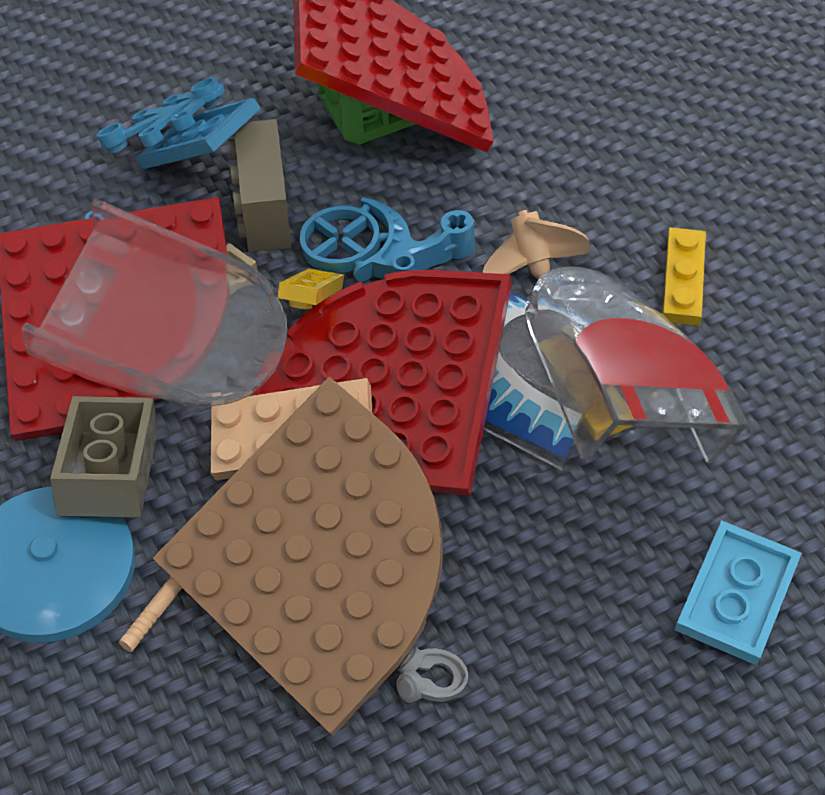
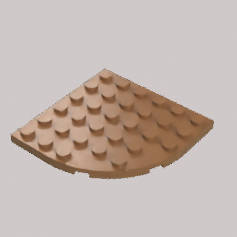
M329 376L173 536L153 559L334 736L399 666L422 633L434 596L437 595L442 571L443 540L436 501L428 481L414 456L384 423Z

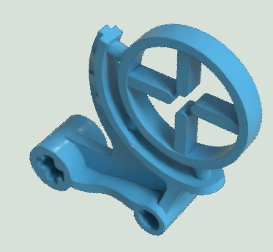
M366 197L361 199V208L334 206L315 213L304 223L300 231L302 253L310 265L319 270L333 273L353 271L354 277L359 282L367 281L374 276L385 279V274L394 272L427 270L432 266L446 263L451 259L466 258L475 250L474 221L468 212L454 210L446 213L440 222L441 229L426 240L415 241L410 236L406 222L394 209L384 203ZM372 215L382 221L389 233L379 232L378 223ZM339 219L354 220L343 228L344 237L342 238L343 249L353 256L344 259L325 258L338 248L337 229L328 222ZM369 227L373 232V238L364 249L351 239ZM317 229L329 239L311 251L307 246V242L313 231ZM380 242H385L383 247L379 250Z

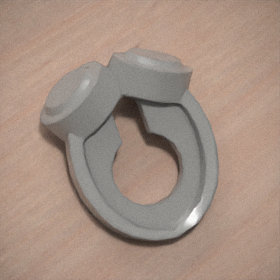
M414 646L396 668L401 673L397 679V691L400 697L407 703L416 702L421 698L436 702L451 700L461 694L468 681V671L463 661L455 654L442 649L420 650ZM435 665L443 666L451 673V685L444 688L436 686L431 679L422 678L416 670L429 671Z

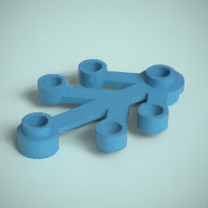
M216 77L204 79L192 86L190 93L175 94L166 98L162 102L164 107L144 109L137 112L131 117L135 125L124 130L121 123H115L100 130L96 137L102 148L107 149L109 153H116L124 149L128 145L126 139L139 133L144 147L153 146L163 139L160 130L169 122H172L177 132L193 126L195 120L192 115L202 106L206 108L218 103L222 99L220 95L225 91L222 83H218Z

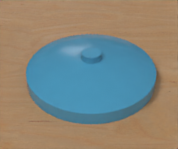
M44 487L22 493L0 505V633L25 642H54L77 636L93 628L109 616L124 598L135 570L134 543L124 518L56 516L52 487Z

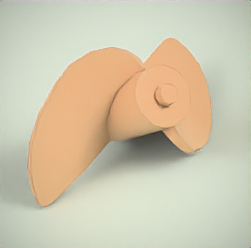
M527 210L518 212L519 216L510 219L514 233L489 258L484 266L483 273L510 274L528 265L531 274L536 279L545 280L550 272L549 258L587 254L590 252V242L585 234L574 228L540 220L537 211L528 213Z

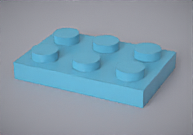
M721 520L677 621L675 631L754 665H758L802 553Z

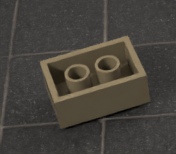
M277 119L246 122L234 133L235 138L228 139L230 160H237L236 164L230 165L233 187H240V190H234L233 192L235 214H243V216L237 217L239 239L246 238L248 253L292 248Z
M72 396L50 477L56 516L141 517L157 438L153 398Z

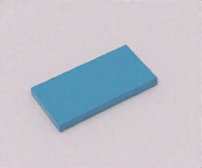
M248 98L193 114L192 116L195 120L193 126L177 132L172 125L162 134L163 139L159 143L146 148L137 156L136 160L143 169L214 152L256 114L261 107L254 98Z

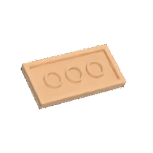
M367 378L338 382L343 389L372 413L371 385ZM320 385L212 402L211 475L214 479H230Z

